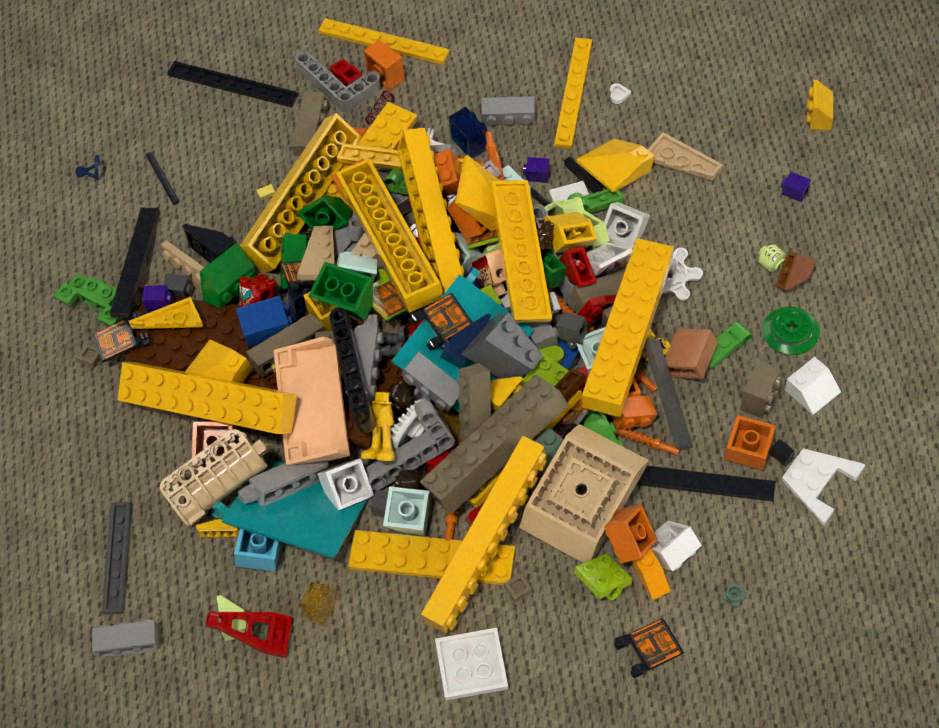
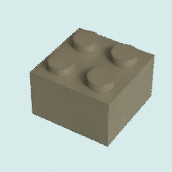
M758 360L743 391L741 411L762 419L765 413H770L773 405L772 400L777 398L780 391L779 385L782 377H779L780 368Z

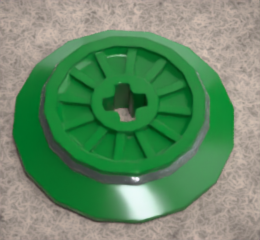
M781 307L772 311L765 318L762 327L763 338L767 344L778 353L786 355H801L810 351L817 344L820 335L819 324L813 315L804 309L796 307Z

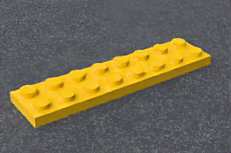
M387 102L357 145L396 150L403 130L412 129L418 120V115ZM344 163L340 170L350 166L351 164ZM332 181L324 195L340 197L344 201Z
M528 180L491 181L490 189L512 318L516 323L550 322L552 320V313Z
M355 530L348 568L351 570L441 579L462 541H446V539ZM498 544L497 554L493 559H489L487 563L488 569L483 577H479L477 583L504 585L505 582L510 580L512 577L515 546Z

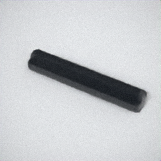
M569 156L564 160V165L580 181H584L585 186L593 193L603 190V187L576 163L572 157Z

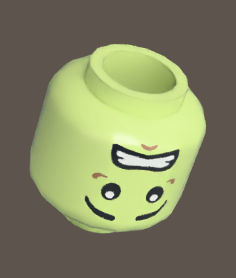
M775 244L763 246L758 253L760 255L759 263L769 272L781 270L786 254Z

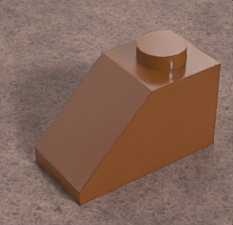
M788 251L775 287L789 290L809 279L814 270L816 260Z

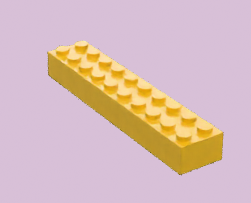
M337 113L324 119L240 244V247L251 262L264 273L274 270L281 260V236L283 234H298L305 224L297 212L323 196L333 181L331 175L338 172L344 163L337 160L342 144L356 145L361 138Z
M425 128L403 130L397 151L422 252L441 283L444 295L459 274L464 277V269L459 263L460 254L459 250L455 247V234L451 232L450 228L451 218L447 216V203L442 197L443 187L438 181L439 172L438 168L434 165V152L430 150V136L426 134Z
M370 158L336 172L344 195L408 313L438 301L443 296L441 283Z
M636 238L633 253L630 255L582 394V408L621 417L673 261V246Z
M122 362L117 400L275 434H291L297 394L137 362Z
M522 436L422 611L421 616L426 624L445 634L449 630L453 631L456 627L458 614L460 612L463 613L468 605L467 598L470 594L473 595L478 587L476 582L480 576L483 577L485 575L489 559H493L497 554L498 543L506 538L508 534L507 527L510 523L513 524L518 516L516 511L520 505L523 506L525 504L529 488H534L538 479L536 477L538 472L543 471L547 464L545 447L525 436Z

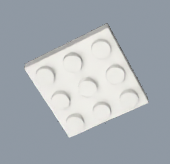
M497 628L435 639L445 701L508 689Z

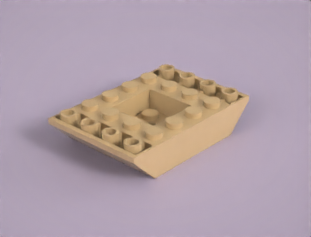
M578 424L566 435L526 504L519 528L582 563L594 559L607 537L604 526L623 509L649 460ZM580 485L587 487V492L584 495L576 493Z

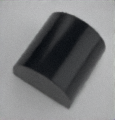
M781 439L769 451V454L785 467L794 459V450Z

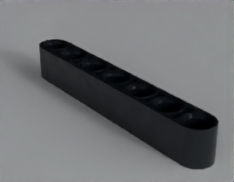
M337 307L330 312L329 318L352 417L361 432L369 433L374 430L376 422L352 322L346 311L341 307Z

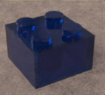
M464 107L448 117L450 137L466 155L475 158L486 152L487 142L485 134L488 129L483 122L481 123L477 119L473 111Z

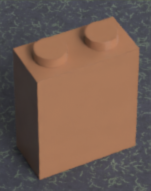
M677 329L665 357L671 377L704 378L718 344L711 330Z

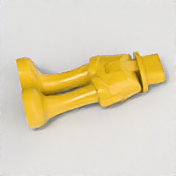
M375 392V401H372V403L376 404L372 405L376 426L372 431L371 447L361 452V458L395 460V453L391 443V426L394 425L391 407L392 402H389L390 393Z

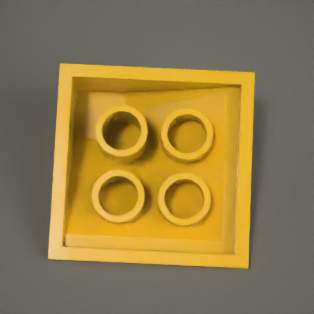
M612 139L576 159V163L614 193L650 172L655 155L642 145Z
M466 155L464 157L455 204L490 231L497 230L490 183L491 181L500 180L470 156Z
M209 340L185 372L243 383L254 367L247 358L213 340Z

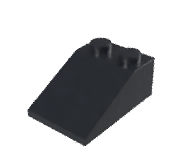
M188 224L182 226L189 247L209 263L218 258L235 243L237 244L233 237H228L223 232Z

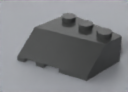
M509 313L495 315L461 353V356L469 358L474 364L480 363L489 369L490 374L498 379L522 377L531 371L543 358L541 352Z

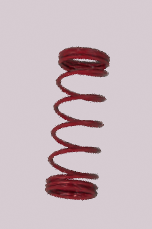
M383 91L379 99L392 102L394 95L389 91ZM384 94L390 95L392 97L391 101L387 100ZM374 104V108L371 109V113H369V114L367 115V117L365 118L367 124H369V125L372 123V122L369 120V118H371V119H373V120L376 119V118L372 115V114H375V113H372V110L375 109V111H376V109H378V110L382 111V110L379 109V108H375V105H376V104Z

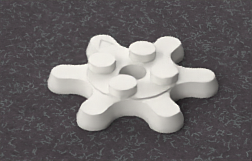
M677 248L674 251L673 261L669 273L673 276L671 279L670 277L666 279L662 294L673 293L679 301H686L690 296L685 283L688 281H698L703 276V271L700 268H689L684 264V260L688 256V251L685 248Z

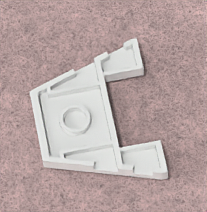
M803 448L783 475L782 481L807 506V509L818 518V521L825 525L833 514L834 509L818 500V496L836 471L856 481L864 470L865 464Z

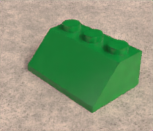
M235 243L200 271L203 301L219 309L240 294L239 284L241 277H256L254 264L239 244Z
M324 262L308 296L320 305L331 309L341 307L348 315L366 320L373 305V278Z

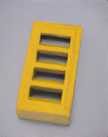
M223 518L196 525L199 537H238L239 528L222 523Z

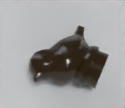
M544 221L537 230L541 253H547L552 250L551 240L553 238L552 229L554 224L550 221Z

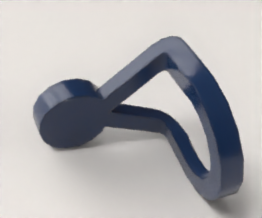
M95 155L94 165L88 168L83 166L77 167L75 170L76 176L84 177L88 175L98 180L99 155ZM95 168V175L88 172Z

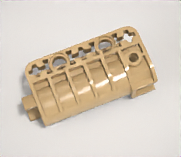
M237 429L230 430L164 478L160 483V490L187 526H192L209 514L208 510L213 507L215 502H220L249 481L250 478L268 467L262 456L268 453L270 449L263 440L259 439L253 444L244 432ZM237 435L239 436V438H238L239 443H238V444L235 443V441H236V438H235V437H236ZM223 446L224 454L219 456L218 449ZM204 459L208 460L206 461L207 466L205 468L202 466ZM190 470L192 476L187 480L185 474Z

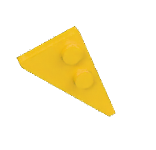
M191 297L129 321L132 329L203 327Z

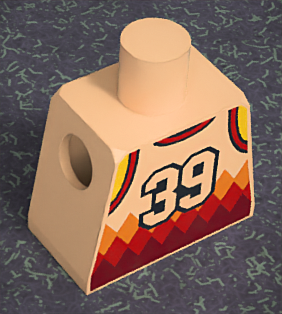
M501 249L485 254L471 262L472 267L480 272L477 278L482 288L491 284L497 296L507 293L503 285L506 278Z

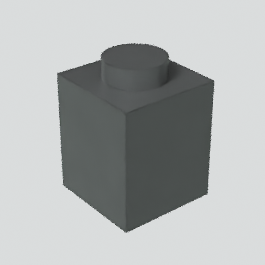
M167 273L163 285H167L168 291L172 293V297L188 298V295H191L193 292V284H191L189 276Z
M567 312L563 314L556 324L560 339L579 344L589 331L585 317Z
M377 489L375 496H371L369 507L371 508L372 515L384 518L388 492Z

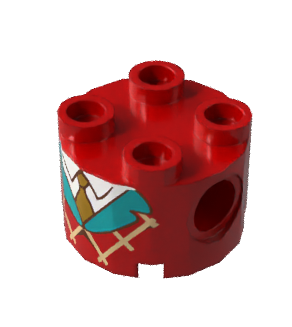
M258 274L255 278H240L241 307L277 296V282L274 279L268 278L266 274Z

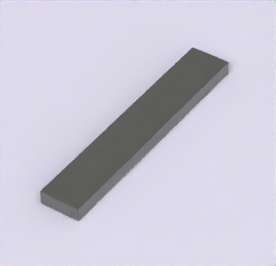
M647 338L644 347L675 447L684 450L691 449L693 446L660 340Z
M131 502L111 503L102 606L103 615L124 614Z

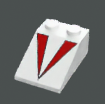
M606 242L586 252L594 276L601 278V275L611 270L615 272L617 267L623 265L629 258L633 250L632 248Z

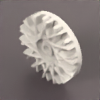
M425 398L415 401L414 406L411 405L410 408H407V414H402V417L398 418L400 422L391 428V443L394 450L426 432L415 412V405L419 401L426 400Z

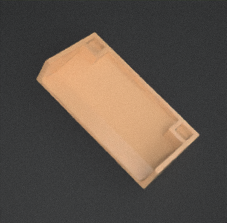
M324 336L275 349L274 359L278 390L297 394L292 433L283 434L286 465L327 461L350 456L335 340Z

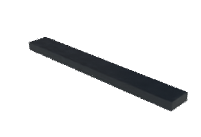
M177 61L173 62L167 72V75L170 77L291 108L298 96L296 91Z
M159 208L140 209L110 310L111 317H130L158 220Z
M646 466L636 484L772 502L775 490V481L655 466Z

